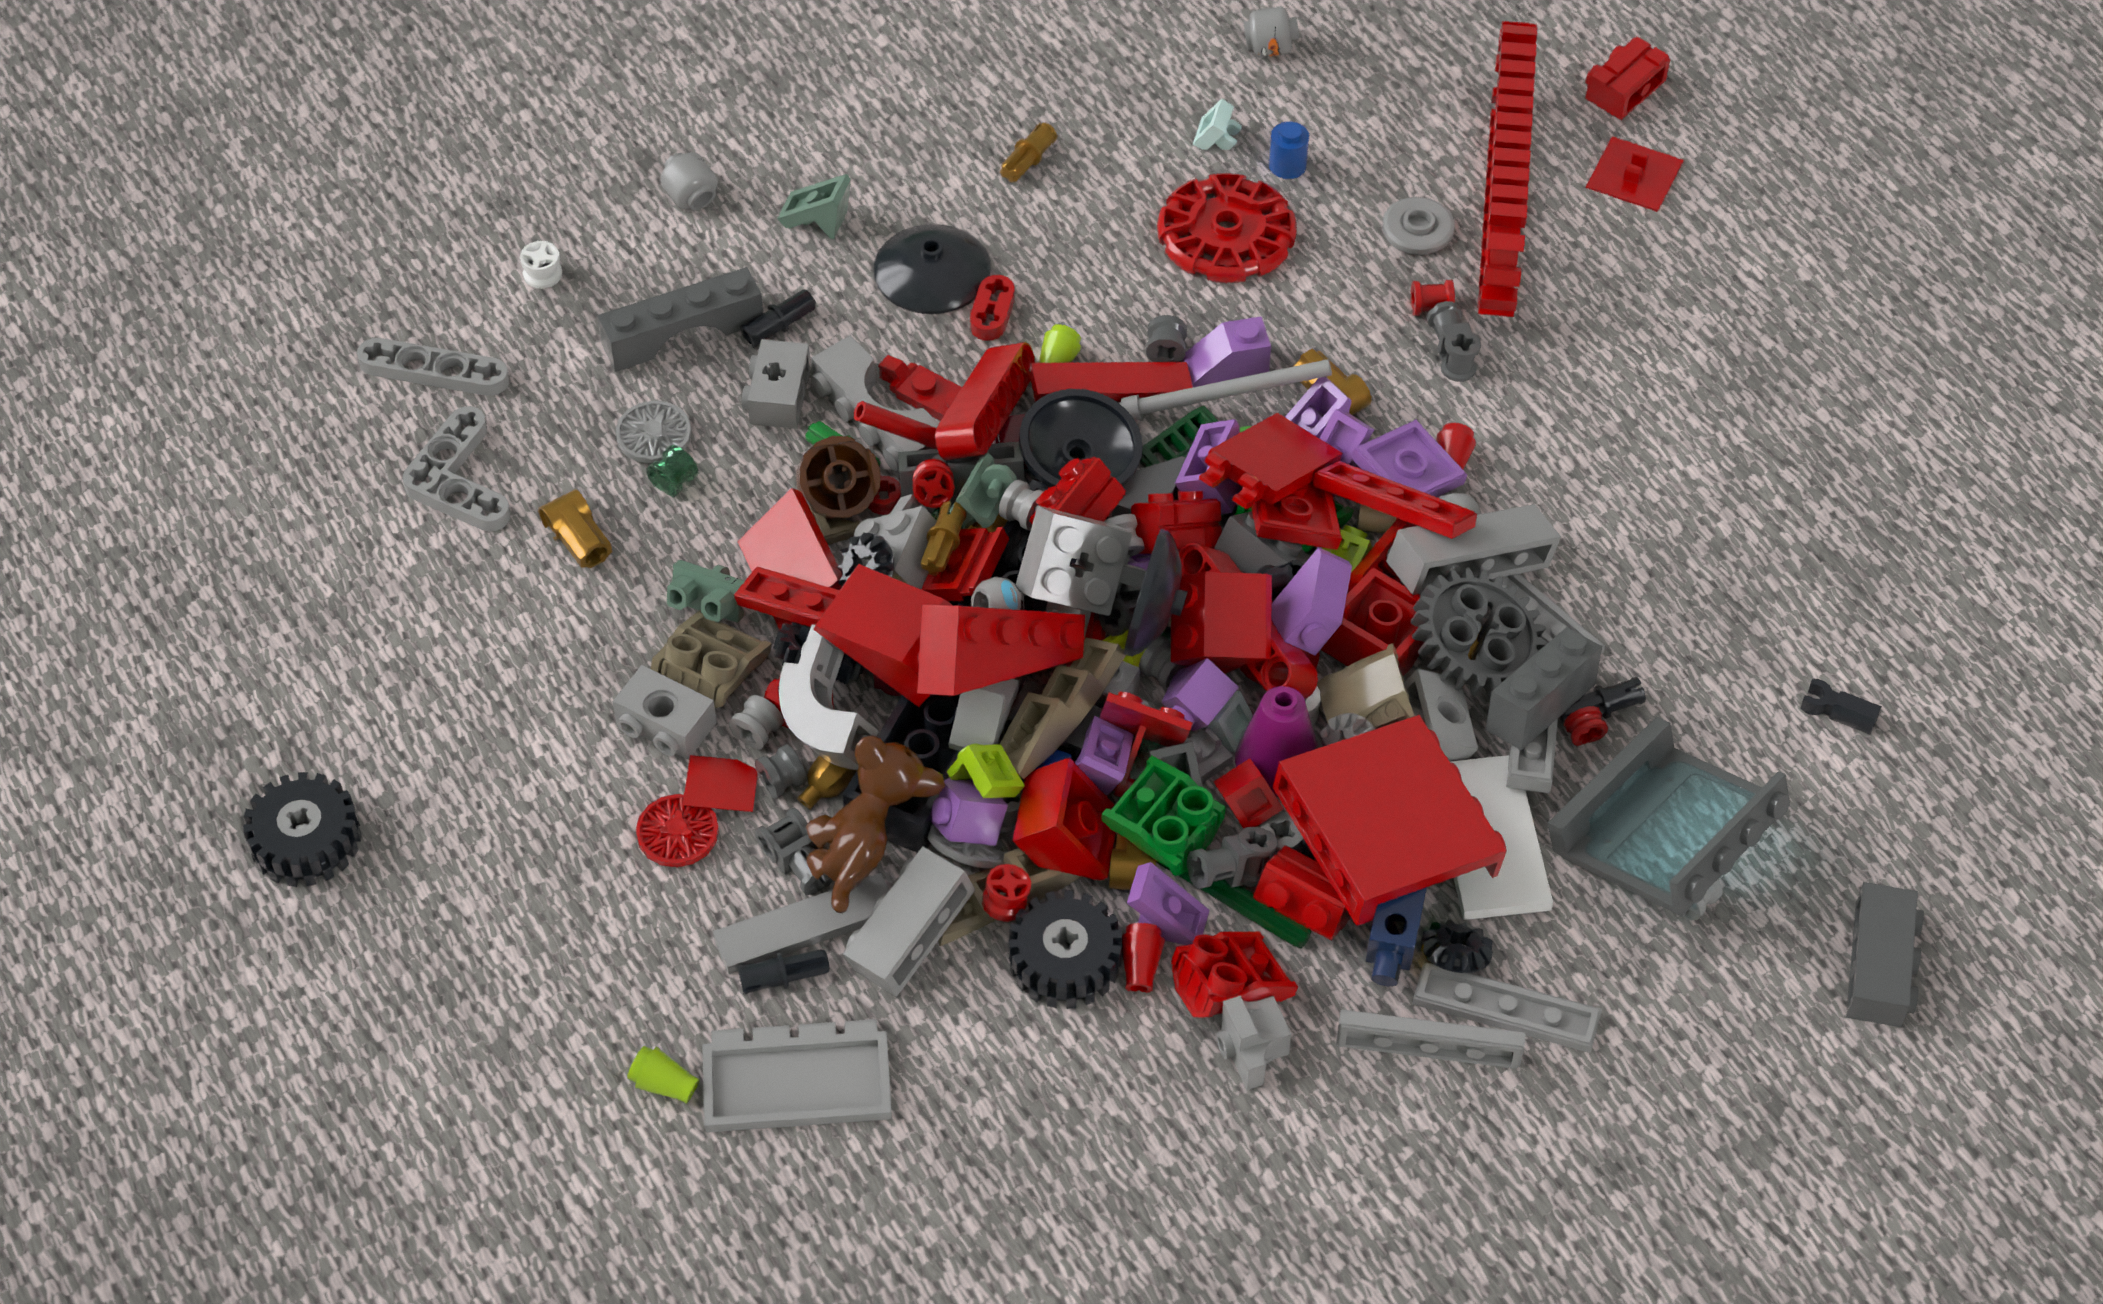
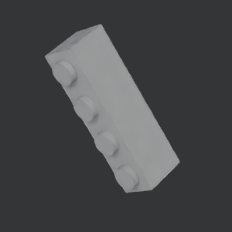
M1532 504L1477 514L1476 526L1453 539L1419 526L1400 529L1396 534L1386 562L1410 593L1414 595L1422 593L1426 586L1432 584L1438 575L1445 578L1450 570L1453 569L1460 576L1466 568H1470L1475 578L1478 577L1482 570H1486L1489 580L1497 578L1499 575L1504 577L1548 568L1561 536L1536 505Z

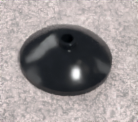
M942 224L918 225L895 234L882 245L874 261V278L881 293L896 306L921 314H942L965 307L975 300L981 282L991 275L990 258L981 242L962 229Z
M1065 389L1040 398L1026 412L1019 432V448L1026 466L1039 481L1049 487L1056 486L1062 479L1059 472L1068 462L1074 459L1071 456H1077L1081 460L1092 457L1100 458L1111 471L1110 475L1115 477L1124 486L1135 474L1142 456V436L1131 414L1110 397L1085 389Z
M1160 529L1131 621L1123 652L1124 655L1132 657L1141 653L1161 636L1172 614L1181 616L1188 591L1179 589L1182 578V562L1175 539L1170 531Z

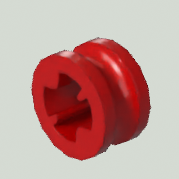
M880 476V488L868 506L873 513L888 515L892 512L900 497H902L899 481L890 476ZM888 491L889 498L880 499L879 492Z
M1587 706L1581 708L1566 718L1564 726L1567 732L1571 733L1570 738L1575 746L1598 741L1608 732V726L1601 719L1602 714L1598 707Z

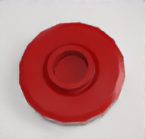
M674 794L657 799L649 804L638 818L636 835L639 848L648 859L661 866L682 867L698 862L706 857L716 845L719 833L716 814L711 808L683 806L684 794Z

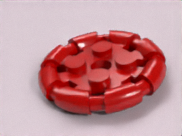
M1234 173L1210 174L1208 179L1198 181L1195 178L1181 185L1169 195L1166 200L1167 206L1161 208L1157 220L1159 242L1162 245H1166L1165 253L1169 259L1179 268L1193 276L1197 272L1206 275L1208 281L1218 283L1245 282L1248 276L1257 274L1258 277H1262L1286 260L1288 257L1287 249L1294 247L1297 237L1296 218L1294 212L1287 208L1288 201L1284 196L1261 180L1256 183L1247 180L1246 175ZM1207 194H1214V198L1206 200ZM1229 221L1236 224V226L1225 228L1218 224ZM1188 234H1189L1188 237L1179 238V237H1181V236H1184V235H1188ZM1206 253L1214 258L1211 261L1202 257ZM1249 254L1251 259L1242 262V260L1246 259Z

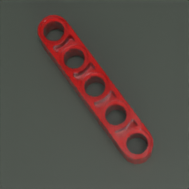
M1022 342L992 347L985 351L936 428V446L943 460L979 456L987 453L1031 381L1029 369L1031 363H1035V356L1029 343Z
M1189 543L1181 548L1179 552L1182 562V576L1201 572L1242 573L1230 556L1223 551L1198 543ZM1271 620V660L1246 665L1267 691L1275 687L1286 686L1297 690L1304 699H1307L1317 687V671L1300 648L1284 642Z

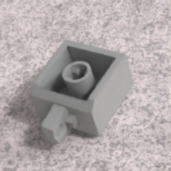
M911 494L900 497L890 514L862 521L855 529L854 537L861 536L863 532L883 537L890 545L894 556V573L892 578L916 588H922L929 572L922 569L921 560L928 544L927 532L931 527L935 526L936 520L928 512V509ZM862 559L863 566L867 565L869 560Z
M1037 506L1016 585L1022 593L1032 598L1110 616L1116 592L1120 593L1122 583L1141 588L1146 570L1128 564L1130 555L1127 552L1132 532L1106 522ZM1071 559H1077L1076 563L1070 566Z

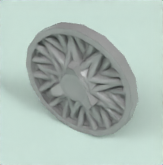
M1410 197L1390 205L1384 213L1382 230L1386 240L1395 248L1408 254L1425 255L1436 253L1449 244L1454 235L1455 221L1451 212L1443 204L1430 198Z
M654 400L639 403L626 410L618 420L615 433L618 447L627 457L637 462L655 464L669 461L680 455L689 445L692 429L689 417L680 407L669 402Z
M934 824L930 826L928 832V840L934 848L959 863L973 867L994 868L997 865H1002L1004 855L1008 852V848L999 838L996 846L948 841Z

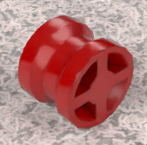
M929 459L920 463L914 470L912 478L913 493L919 503L926 507L937 508L941 507L943 503L950 501L955 487L953 471L948 464L942 460Z
M1012 864L997 865L991 869L987 876L986 888L982 896L984 911L998 921L1008 922L1016 920L1018 911L1021 908L1026 909L1027 897L1031 890L1029 875L1022 868Z

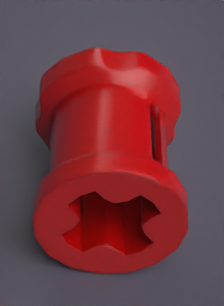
M1446 280L1444 284L1422 285L1420 281H1412L1411 304L1413 316H1420L1421 312H1429L1437 304L1445 301L1455 303L1453 280Z

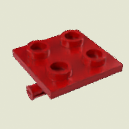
M1109 692L1099 718L1136 735L1130 750L1125 775L1122 781L1113 789L1115 791L1114 796L1121 798L1136 781L1129 777L1143 738L1166 747L1185 742L1193 722L1185 720V715L1178 710L1169 707H1160L1157 710L1143 705V700L1134 694L1118 692L1115 695Z

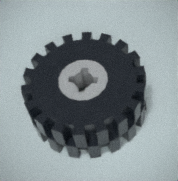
M298 772V780L290 781L288 774L279 777L281 785L274 787L271 782L263 786L265 796L263 798L257 794L253 796L250 800L253 810H245L244 819L246 824L243 825V832L251 856L263 875L268 872L270 880L278 884L282 877H285L287 886L297 887L298 879H304L306 886L316 885L315 877L323 875L325 881L334 878L332 869L336 866L341 871L349 866L346 855L355 858L358 852L356 842H361V831L351 795L347 790L343 792L341 783L334 779L329 784L326 775L317 773L315 780H310L308 772Z
M1064 890V898H1056L1055 891L1045 893V902L1040 903L1037 897L1028 902V912L1022 908L1016 914V924L1011 923L1009 930L1010 971L1012 977L1017 976V986L1022 992L1029 988L1032 1000L1038 1002L1044 996L1047 997L1048 1007L1057 1008L1059 1000L1066 1001V1009L1076 1008L1077 999L1083 998L1085 1005L1095 1002L1096 991L1103 997L1109 991L1110 981L1116 982L1122 960L1121 929L1118 930V920L1115 914L1108 916V906L1102 901L1093 906V896L1083 893L1081 900L1074 899L1073 890Z

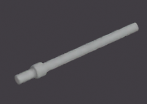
M1327 359L1139 398L1138 395L1121 398L1119 404L1131 414L1134 420L1143 419V414L1331 376L1332 370L1330 361Z

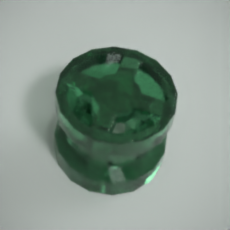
M670 445L662 452V459L660 461H653L646 468V474L652 485L671 497H676L683 490V483L691 482L699 472L693 458L685 450L675 445Z

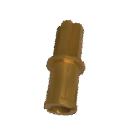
M1046 122L1038 123L1026 139L1018 140L1015 144L1014 152L1002 163L1001 176L1007 178L1010 182H1016L1032 165H1038L1042 160V154L1057 140V132L1054 127Z
M951 501L943 503L935 526L931 527L927 532L928 544L921 560V567L927 570L929 575L937 576L939 572L945 571L952 551L959 547V532L966 519L967 512L957 502L954 503L951 514H948Z

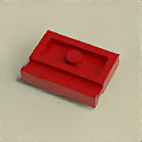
M997 527L995 532H988L987 528L960 529L959 547L952 551L945 571L939 572L937 576L928 574L921 590L941 597L946 601H964L966 596H972L975 588L982 581L991 578L1009 541L1003 527Z

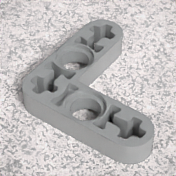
M472 406L456 409L406 468L403 474V484L407 495L413 500L476 528L490 532L504 528L511 518L509 503L506 497L455 474L487 433L486 419L481 410ZM471 422H475V427L467 426L463 431L461 430V424L469 425ZM443 449H451L456 452L448 460H440L435 457ZM429 476V483L421 482L418 486L415 485V480L423 481ZM455 492H462L468 495L460 503L453 504L446 501L447 497ZM494 508H498V514L491 512L488 516H484L483 509L492 511Z

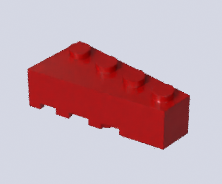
M922 604L917 694L955 696L1083 658L1085 615Z

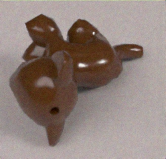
M873 735L862 737L856 744L855 749L856 761L859 764L858 781L862 793L838 811L833 818L828 815H821L806 825L809 838L820 848L808 854L807 865L817 880L825 873L835 881L831 896V906L837 913L841 914L848 909L850 892L861 884L862 880L878 866L884 856L887 846L885 820L889 806L906 802L911 797H931L937 795L945 787L942 774L932 768L925 767L910 748L896 742L884 743L880 738ZM827 842L831 844L829 850L821 849Z

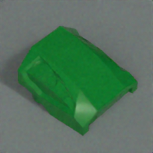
M1151 755L1147 760L1146 768L1111 810L1106 808L1102 813V821L1112 831L1127 838L1140 850L1170 868L1172 875L1179 876L1188 872L1186 863L1189 852L1197 849L1206 850L1212 843L1225 818L1226 806L1213 799L1211 793L1207 789L1198 786L1189 775Z

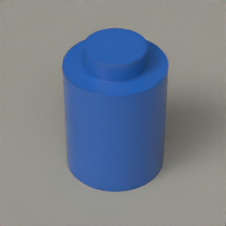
M1282 122L1272 129L1269 169L1277 177L1294 179L1306 171L1309 132L1303 125L1297 122Z

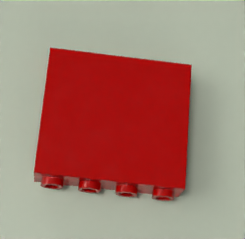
M1420 715L1279 761L1273 789L1356 926L1373 921L1378 904L1485 867L1492 878L1498 876L1507 852L1505 841L1498 831L1493 830L1484 816L1480 801L1475 796H1471L1462 782L1458 767L1454 763L1449 762L1440 748V742L1436 733L1432 729H1428Z

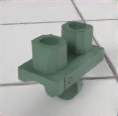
M989 453L979 458L956 499V502L967 512L966 519L962 524L964 528H968L976 522L983 528L992 525L999 514V504L1005 490L1012 482L1017 480L1016 475L1008 466L994 464L993 457Z
M678 560L673 564L672 582L667 586V605L678 610H682L687 606L701 610L706 619L719 622L724 618L738 623L744 618V610L742 606L737 605L734 594L744 583V580L730 576L729 568L722 565H716L710 570Z

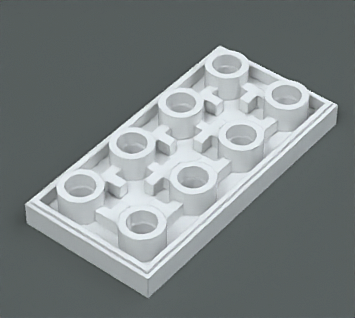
M1509 755L1449 761L1458 767L1462 782L1471 796H1475L1480 801L1484 816L1493 830L1498 831L1502 835L1507 850L1497 877L1492 878L1485 867L1454 877L1463 920L1551 911L1553 905L1552 895L1526 790L1506 787Z

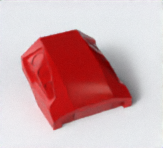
M1260 931L1219 932L1214 936L1201 934L1197 935L1190 945L1176 946L1171 960L1174 986L1193 1018L1213 1017V1015L1221 1014L1223 1011V1001L1240 995L1242 1000L1246 1002H1255L1274 996L1276 1002H1282L1295 996L1298 989L1295 981H1290L1263 942L1264 936Z

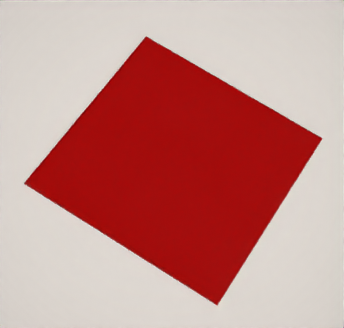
M690 755L683 806L753 812L757 771L738 759Z

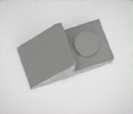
M1009 679L960 694L949 748L961 751L966 746L975 743L980 745L997 744L1018 693L1019 681Z

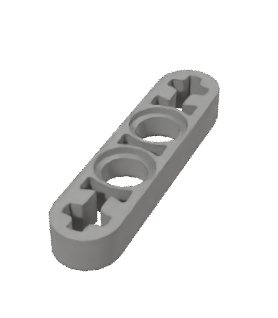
M383 338L368 339L361 343L357 349L361 370L372 376L485 396L500 394L509 386L510 379L506 364L502 360L492 357ZM377 353L383 354V356H377L375 360L369 359V357L374 358ZM414 359L425 362L422 367L415 370H409L404 367L407 362ZM451 366H458L463 369L456 376L442 374L446 368ZM491 373L497 374V376H492L490 381L484 380V378H488L491 375Z

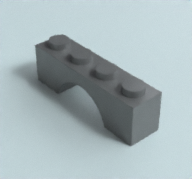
M748 267L599 314L597 317L602 346L615 372L654 360L657 352L667 340L689 328L700 326L713 327L722 331L726 336L739 332L741 325L747 324L763 314L762 294Z

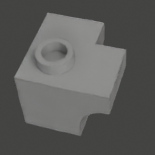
M1240 995L1223 1001L1221 1032L1216 1034L1222 1056L1225 1059L1232 1057L1246 1090L1264 1085L1265 1069L1270 1061L1289 1054L1291 1032L1274 996L1255 1002H1246L1242 1000Z

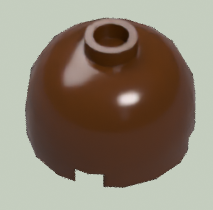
M831 436L816 442L803 454L797 468V489L802 492L809 508L814 513L828 519H847L863 512L873 501L880 488V468L875 455L868 448L866 449L862 444L849 436Z

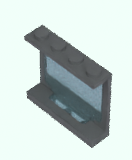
M1656 717L1548 822L1552 849L1562 858L1682 916L1694 903L1703 899L1707 890L1722 875L1727 874L1732 869L1735 861L1749 847H1753L1758 843L1762 834L1776 820L1781 819L1786 814L1790 806L1786 774L1778 771L1763 787L1753 784L1674 748L1671 723Z

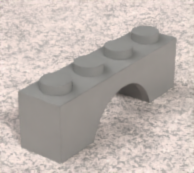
M851 335L811 358L813 373L811 383L814 390L819 396H828L834 402L839 416L844 421L852 420L859 427L860 435L865 443L869 446L876 445L883 452L886 463L893 471L899 470L898 452L933 449L854 419L855 407L860 401H864L936 428L939 424L924 408L905 411L894 410L880 405L871 398L868 393L876 383L874 358Z

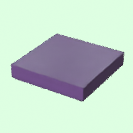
M1417 420L1355 447L1351 455L1353 461L1361 469L1435 497L1464 485L1467 478L1464 470Z

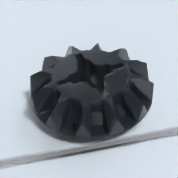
M863 532L861 536L850 537V546L840 550L844 559L843 564L836 567L842 572L839 585L843 586L858 564L863 565L862 559L869 560L865 567L893 577L894 556L890 545L883 537Z
M1450 919L1445 924L1433 922L1429 930L1423 931L1420 944L1422 953L1431 963L1447 971L1456 973L1477 972L1486 968L1493 956V941L1488 937H1484L1483 929H1472L1468 927L1467 922L1462 925L1455 924Z

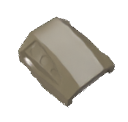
M699 610L680 624L673 635L668 638L665 646L652 657L650 669L714 700L715 708H719L725 704L727 697L743 683L748 675L765 661L771 652L772 643L766 640L762 642L720 621L715 622L706 619L701 610Z
M1393 643L1389 644L1386 650L1357 661L1341 671L1325 676L1317 682L1327 723L1329 719L1340 714L1354 713L1367 719L1377 729L1416 716L1409 701V694L1403 683L1404 678L1398 667L1400 665L1399 657Z

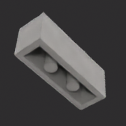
M922 846L916 856L907 860L903 865L900 877L890 891L883 894L877 900L873 914L864 926L856 930L849 938L843 955L852 969L897 997L974 893L975 888L966 872Z

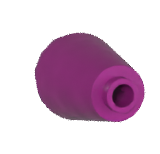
M1286 686L1275 687L1267 691L1235 751L1236 767L1251 758L1276 797L1278 796L1273 789L1279 761L1319 748L1305 699L1300 692Z

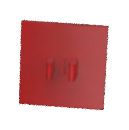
M1612 136L1585 188L1658 212L1684 160Z

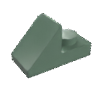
M844 174L791 191L777 219L785 228H792L802 224L809 225L815 221L830 239H834L848 211L851 178Z

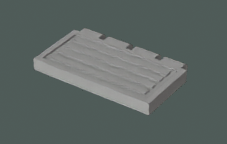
M877 1019L845 1021V1034H836V1022L799 1024V1037L790 1038V1025L753 1028V1040L745 1041L744 1028L712 1030V1043L702 1044L704 1126L706 1133L892 1119L887 1031L877 1032Z

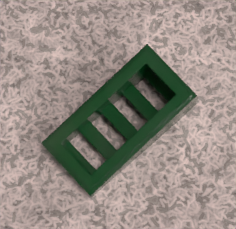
M1205 405L1196 408L1143 445L1140 463L1144 468L1161 463L1154 455L1158 451L1166 461L1181 456L1187 457L1192 444L1190 445L1184 438L1188 436L1193 442L1201 424L1219 421ZM1173 444L1180 453L1176 455L1169 446Z

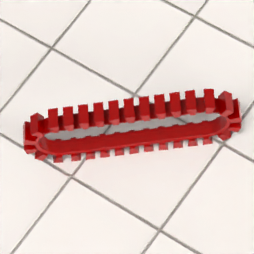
M1502 21L1499 33L1498 51L1500 54H1496L1495 72H1499L1497 87L1492 88L1491 103H1496L1495 109H1491L1481 243L1482 252L1477 314L1514 317V312H1516L1518 288L1514 287H1520L1521 267H1517L1518 253L1524 252L1525 235H1520V231L1526 225L1537 50V24Z

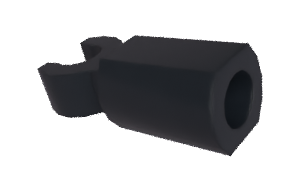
M1812 679L1808 693L1816 695L1820 699L1805 695L1800 709L1810 715L1826 714L1830 716L1829 719L1871 735L1882 706L1841 690L1840 693L1835 692L1825 681Z

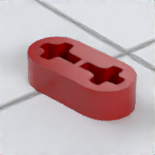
M992 275L986 277L981 282L970 314V330L976 338L983 341H992L1004 334L1015 302V285L1011 279L1003 275ZM996 290H1002L1003 292L999 294L997 301H992L991 294H994ZM988 314L994 315V321H991L989 326L982 325V323L986 322Z

